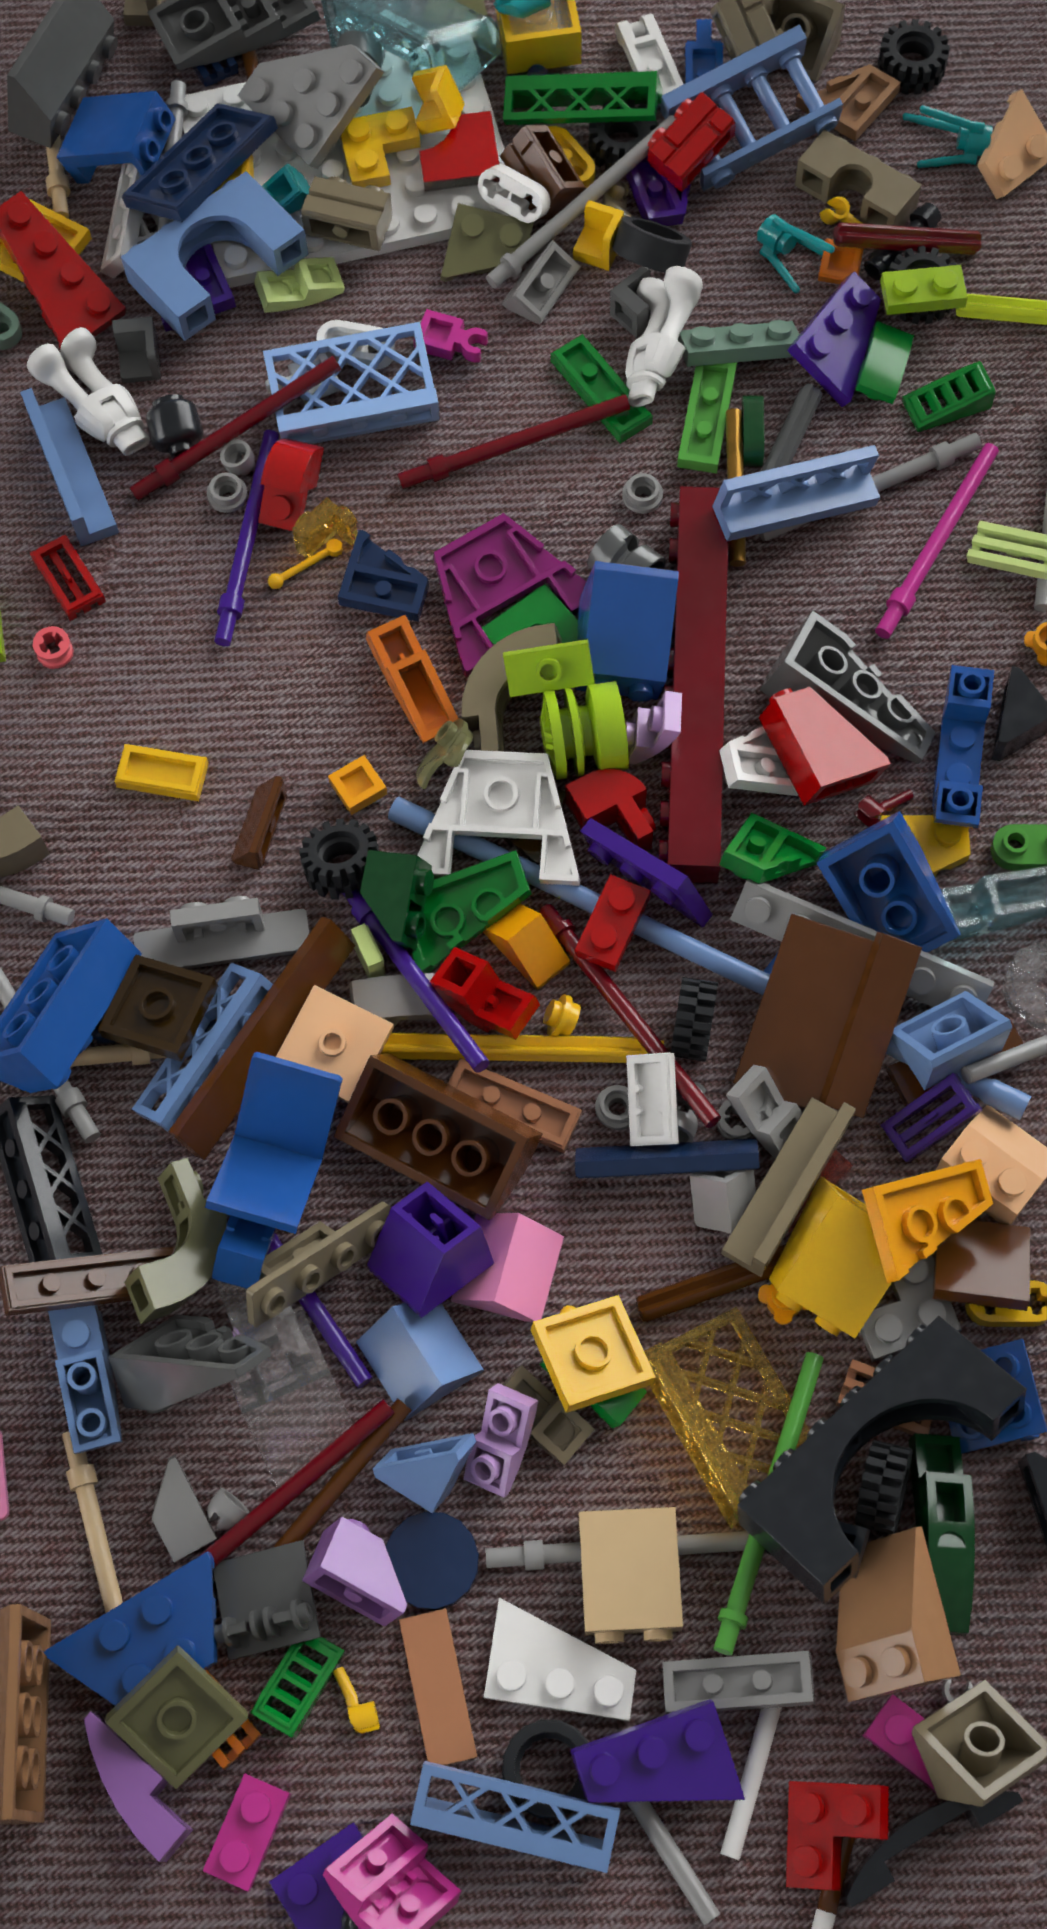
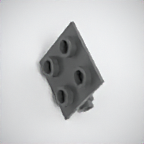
M303 1540L224 1560L213 1569L222 1619L221 1624L215 1625L214 1635L219 1645L226 1643L229 1661L321 1638L312 1586L302 1581L308 1568Z

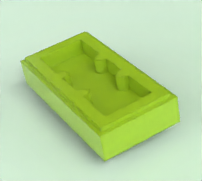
M588 639L503 652L510 697L595 684Z

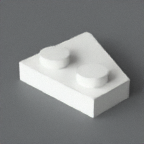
M763 726L751 731L746 737L740 736L729 741L719 750L728 788L798 796Z

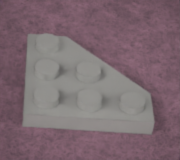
M350 44L259 63L237 96L254 112L274 116L278 126L275 133L309 166L318 169L384 74V71L360 48Z

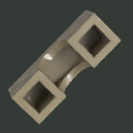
M825 129L798 159L795 179L796 187L826 204L839 191H857L863 195L859 221L864 224L904 226L909 220L910 215L917 209L922 186L909 175L900 173L881 162L879 158L865 153L851 145L844 138L837 137Z

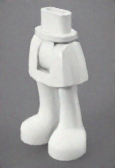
M673 266L666 270L664 281L652 277L643 278L639 281L637 295L649 305L651 313L647 328L643 335L631 344L627 357L625 371L626 386L630 390L628 401L633 407H641L653 402L655 393L663 388L666 383L665 379L670 377L675 371L685 352V346L678 341V337L692 310L697 305L703 288L702 279L691 269Z
M80 327L71 331L63 340L60 352L53 344L49 343L35 349L27 361L28 371L35 379L53 387L73 404L77 410L75 415L77 426L102 442L106 441L110 447H118L125 456L131 455L149 444L150 437L143 430L144 423L128 390L120 384H112L96 367L93 361L97 348L96 340L87 328ZM68 370L73 372L93 393L88 395L72 378Z

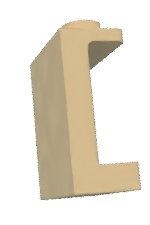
M675 1507L579 1512L585 1636H595V1644L623 1643L624 1634L643 1633L645 1642L673 1640V1632L682 1631L683 1628Z

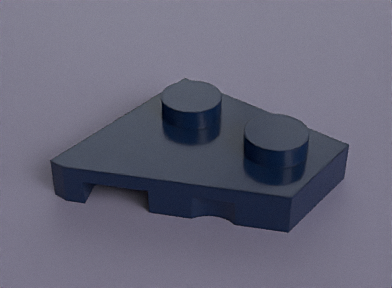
M358 530L338 594L339 605L397 618L406 615L408 620L419 622L429 589L428 578L414 567L406 566L402 559L390 549L386 552L371 541V536L366 531Z

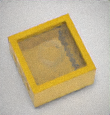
M551 0L550 7L523 19L502 14L496 10V20L507 74L581 64L582 31L575 0Z

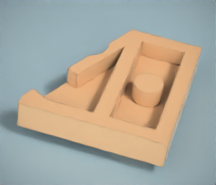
M1023 89L1009 96L1007 103L1010 105L1002 121L997 122L991 135V143L984 150L977 165L996 199L1006 196L1047 164V132Z

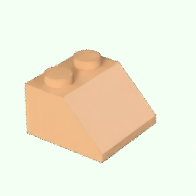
M986 1105L982 1109L983 1111L977 1114L941 1158L936 1170L981 1159L993 1200V1205L984 1212L1000 1224L1011 1225L1047 1179V1147L994 1108Z

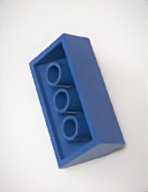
M107 918L55 933L0 1015V1081L26 1092L35 1093L48 1089H57L70 1077L71 1065L78 1054L82 1053L92 1042V1032L108 1010L135 954L142 955Z

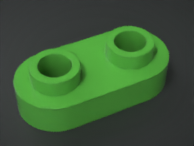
M1010 824L1000 828L995 834L990 848L994 862L1001 868L1010 871H1047V824ZM1017 840L1021 843L1022 847L1013 848L1009 845L1008 841Z

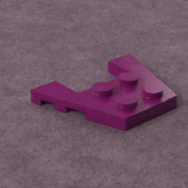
M505 513L434 552L433 560L460 665L465 677L470 676L480 658L493 646L478 622L547 583L557 598L573 615L579 613V599L586 581L575 573V568L566 561L561 562L544 549L543 543Z

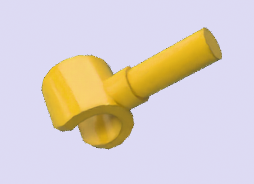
M834 197L827 201L835 209L836 213L828 208L820 212L821 220L827 225H833L839 221L864 224L849 212V203L843 197Z
M344 1667L335 1669L333 1674L345 1697L349 1720L354 1730L361 1734L378 1730L380 1724L375 1702L359 1704L358 1696Z

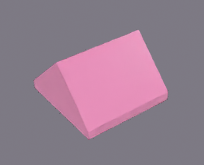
M496 1213L490 1221L476 1214L474 1221L482 1227L494 1264L454 1293L451 1301L529 1323L542 1319L564 1236L520 1213Z

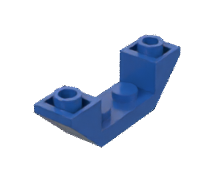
M957 665L951 666L939 733L932 799L934 823L971 828L979 827L983 785H979L985 723L991 709L994 670Z

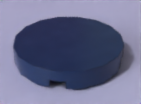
M425 1511L408 1517L393 1530L385 1546L406 1603L418 1609L437 1611L455 1605L469 1593L478 1574L479 1553L473 1535L461 1521L446 1513H430Z

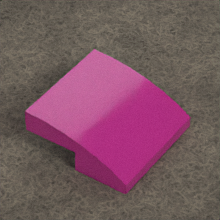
M393 1813L325 1868L323 1874L332 1892L359 1929H429L458 1903L461 1890L425 1859L429 1845Z

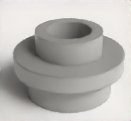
M228 472L216 475L207 488L208 502L219 512L229 513L240 509L248 497L244 481L235 474ZM225 493H233L231 496L222 497Z
M636 474L623 487V502L633 512L640 514L650 513L656 510L662 502V486L650 474ZM644 493L647 494L649 497L640 498L637 497V495Z
M609 1086L601 1091L596 1099V1116L607 1128L622 1130L629 1127L628 1087ZM613 1103H621L625 1106L626 1111L621 1115H615L611 1113L609 1107Z

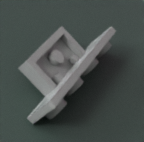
M233 896L226 899L223 903L206 905L202 902H191L184 904L181 909L170 910V928L136 932L133 938L134 946L142 953L141 956L184 969H192L295 954L310 932L305 909L263 914L258 898L250 899L247 896Z

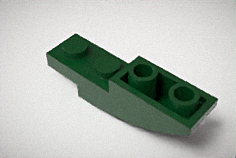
M914 1433L908 1440L909 1448L913 1450L911 1476L916 1527L922 1526L950 1635L966 1636L969 1633L975 1566L972 1477L963 1473L960 1437Z

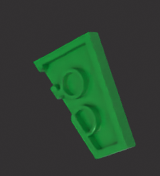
M516 850L434 880L432 892L429 896H426L423 913L426 918L425 932L422 938L418 939L416 951L411 950L415 963L423 973H430L445 961L454 947L461 949L532 895Z

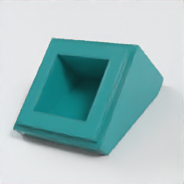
M288 163L262 185L288 214L302 209L310 188L304 175Z

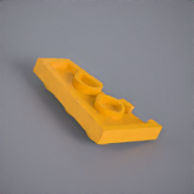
M981 1159L862 1190L887 1283L902 1279L909 1273V1268L919 1260L929 1257L951 1234L960 1232L993 1205Z

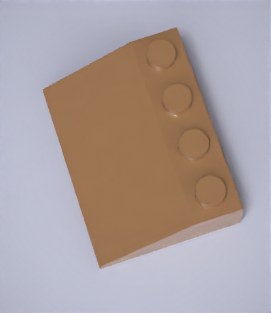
M11 1604L0 1609V1825L44 1823L50 1660L46 1657L44 1651L50 1648L51 1619L21 1604Z

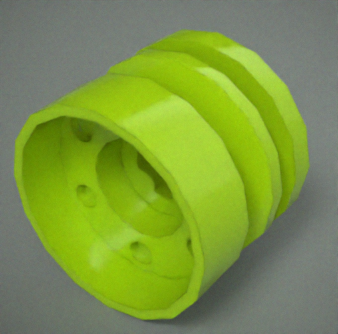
M616 681L588 685L586 687L585 705L578 706L571 688H565L563 691L564 708L562 709L558 707L554 690L542 693L543 705L540 716L544 753L548 754L555 780L567 778L566 759L571 758L576 777L584 776L585 756L593 755L598 770L629 769L625 718Z

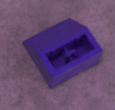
M427 1181L391 1207L367 1266L373 1275L417 1315L423 1318L492 1266L494 1261L482 1227Z

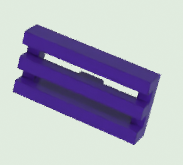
M952 1073L881 1124V1127L905 1162L910 1163L983 1111L979 1104L975 1103L969 1090L964 1087L957 1073ZM950 1089H954L956 1092L955 1096L903 1133L898 1134L896 1131L898 1126ZM963 1103L966 1108L910 1148L907 1147L905 1143Z

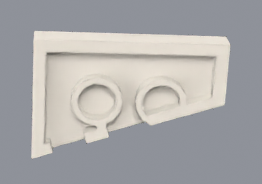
M499 1598L484 1699L630 1721L636 1669Z

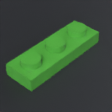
M737 363L695 367L677 468L717 474L726 428V411L730 407Z

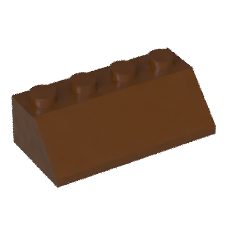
M383 1053L370 1055L333 1137L422 1185L428 1181L448 1199L490 1221L524 1175L543 1133L392 1054Z

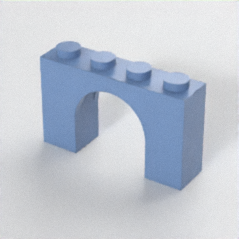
M247 171L234 180L226 182L221 189L207 197L183 222L174 220L163 225L158 232L142 243L134 245L126 254L121 256L127 281L184 341L216 320L210 295L185 270L189 258L199 248L216 241L242 243L251 248L277 276L309 255L305 230Z

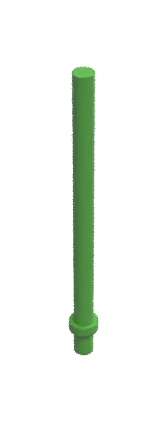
M813 1352L805 1354L768 1475L773 1472L776 1460L786 1450L790 1448L794 1451L796 1450L824 1360L819 1354ZM750 1534L727 1606L720 1609L717 1618L721 1625L713 1649L728 1656L733 1654L740 1629H746L749 1618L745 1615L765 1551V1548Z

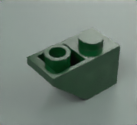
M368 850L360 893L391 939L408 950L416 951L418 939L422 938L426 927V918L423 912L426 896L431 894L434 884V875L431 870L432 865L417 855Z

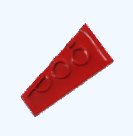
M22 191L0 205V238L11 259L19 267L24 277V283L30 294L34 295L49 330L52 329L59 342L60 349L65 337L74 329L80 327L87 328L96 337L113 324L112 320H119L125 315L126 307Z

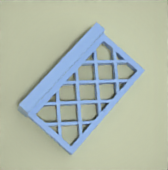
M420 322L263 351L271 395L279 390L278 384L285 387L305 374L307 370L309 371L316 365L313 362L320 353L330 352L340 358L337 362L341 370L348 363L363 372L355 385L350 387L335 378L340 372L338 371L323 381L313 395L306 392L300 396L307 401L301 412L284 415L283 408L275 412L280 439L288 438L315 444L439 420V402L432 380ZM414 336L416 348L408 359L391 349L397 339ZM370 345L379 351L369 366L352 356L358 346ZM385 356L402 365L392 380L375 371ZM418 357L420 366L414 363ZM290 359L300 365L292 378L287 380L275 372L273 362ZM408 370L423 378L425 388L408 391L398 384ZM370 377L387 387L380 397L370 399L359 392ZM330 383L347 394L339 405L329 406L320 400Z

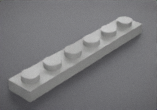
M750 879L746 880L730 920L781 942L791 914L873 941L878 932L768 884H758ZM921 950L906 996L935 1007L967 991L986 1004L993 989L994 981Z

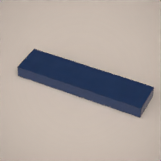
M757 1139L681 1142L679 1144L651 1146L576 1148L575 1174L578 1179L753 1170L759 1168Z

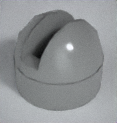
M234 440L226 444L221 450L220 460L229 473L236 476H245L254 468L255 456L247 442Z
M677 1106L678 1142H693L698 1128L697 1117L692 1110L689 1109L688 1113L681 1111V1106Z
M224 1488L218 1490L207 1507L209 1521L212 1522L217 1517H221L216 1528L224 1531L230 1530L249 1513L247 1507Z

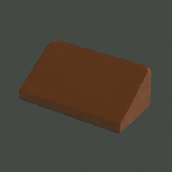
M275 776L259 785L255 790L231 857V861L234 864L257 870L263 867L287 799L282 777Z

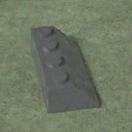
M100 0L54 1L7 74L8 131L50 149L59 135L64 136L66 134L72 113L75 109L78 110L82 98L86 97L90 84L95 85L98 82L105 60H111L117 49L118 38L114 36V18Z

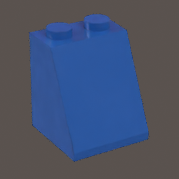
M600 561L594 562L579 599L577 641L586 639L589 641L595 684L616 681L620 696H628L629 699L638 702L658 699L667 680L679 571ZM587 686L575 687V690L586 691Z

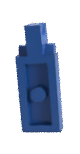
M697 19L696 40H689L685 43V84L723 64V42L721 40H712V19Z

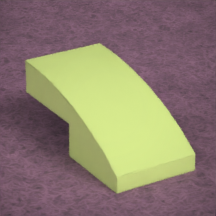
M334 257L304 258L295 264L294 270H286L279 276L274 271H257L254 280L265 313L313 305L340 295L345 289Z

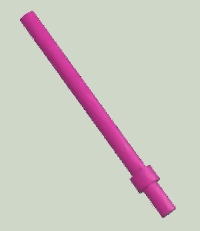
M984 444L901 587H896L887 600L886 605L888 608L875 629L876 634L881 638L889 639L902 616H907L915 604L917 590L999 453V449L994 444Z

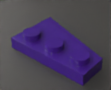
M592 818L580 830L590 845L587 851L600 863L606 866L612 863L631 882L637 885L641 884L651 890L657 897L701 928L712 917L713 914L685 874Z
M711 1699L570 1749L585 1799L588 1802L745 1800L714 1701Z

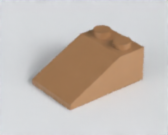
M922 1526L867 1542L857 1579L851 1578L840 1588L836 1654L848 1702L887 1696L961 1676Z

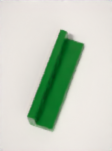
M657 71L506 76L503 121L505 125L656 121L657 104H661L663 89ZM628 99L635 100V105L640 103L647 104V108L631 109L627 105ZM609 102V104L602 110H593L590 107L603 106L604 103ZM552 107L568 108L565 111H555ZM514 108H530L527 112H513Z

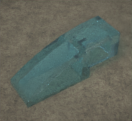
M1047 866L986 875L976 884L940 889L961 933L959 937L951 941L995 932L1047 916Z

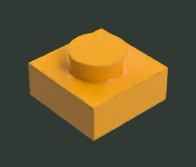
M365 755L328 775L330 785L351 815L387 795L385 784Z

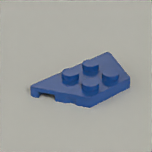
M205 1552L44 1651L46 1657L115 1706L177 1645L204 1670L218 1663L217 1641L214 1635L216 1599L213 1598L212 1568H214V1558L212 1554Z

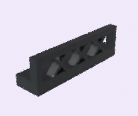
M55 1095L9 1097L0 1105V1162L29 1263L103 1254L61 1113L55 1102ZM28 1110H44L48 1123V1128L45 1132L32 1123ZM44 1147L58 1157L60 1164L58 1172L44 1164L41 1155ZM56 1188L70 1198L73 1208L69 1214L56 1205L53 1196ZM68 1230L82 1239L86 1252L70 1254L65 1237Z

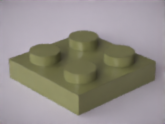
M177 1645L106 1715L105 1723L167 1782L177 1789L248 1719V1711Z

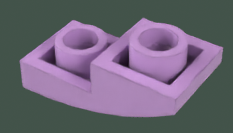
M665 691L657 706H652L651 709L638 707L630 722H625L629 764L635 765L655 756L667 748L681 733L682 693Z
M499 1383L489 1389L482 1428L475 1435L476 1443L467 1459L464 1480L503 1498L509 1494L529 1441L539 1400Z

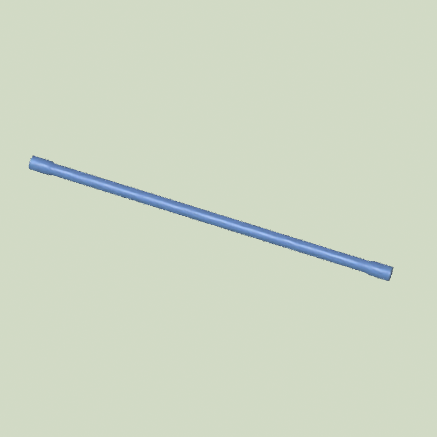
M399 796L395 799L389 810L388 819L420 835H424L428 824L432 823L435 814ZM456 835L454 837V849L482 862L511 852L479 836ZM519 856L530 885L592 914L601 894L582 885L541 884L539 881L540 865ZM642 914L634 931L635 935L758 994H764L770 974ZM891 1038L886 1055L907 1064ZM961 1072L957 1073L962 1080V1084L969 1090L972 1096L979 1098L984 1104L1017 1120L1021 1119L1030 1101V1095L997 1079L987 1077L967 1084L963 1080Z

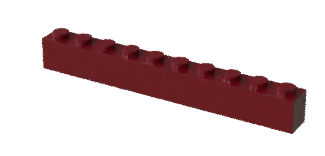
M680 486L679 503L671 502L670 527H676L678 531L677 538H670L669 563H676V571H679L672 630L674 648H670L667 672L673 673V684L665 685L664 692L682 693L681 733L665 748L670 749V762H662L661 787L669 788V801L661 800L660 826L668 827L667 840H659L658 859L688 876L692 883L718 884L719 864L721 861L723 764L719 750L723 747L728 541L725 539L712 507L720 488Z

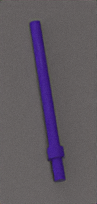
M265 430L263 433L226 593L220 596L217 609L220 619L214 642L223 647L231 645L236 620L242 617L245 604L242 594L259 526L258 520L264 485L260 484L268 454L274 443L279 440V434L274 430Z
M357 889L352 891L353 898L346 900L352 906L351 913L360 925L364 923L366 926L368 925L372 935L474 1072L479 1073L489 1066L490 1061L406 949L391 939Z

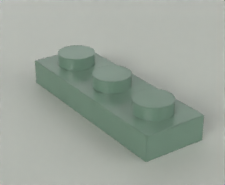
M773 320L770 323L749 325L736 323L732 326L714 328L699 326L691 330H681L678 341L685 346V352L682 357L686 366L689 367L791 358L793 356L787 349L800 334L793 321Z

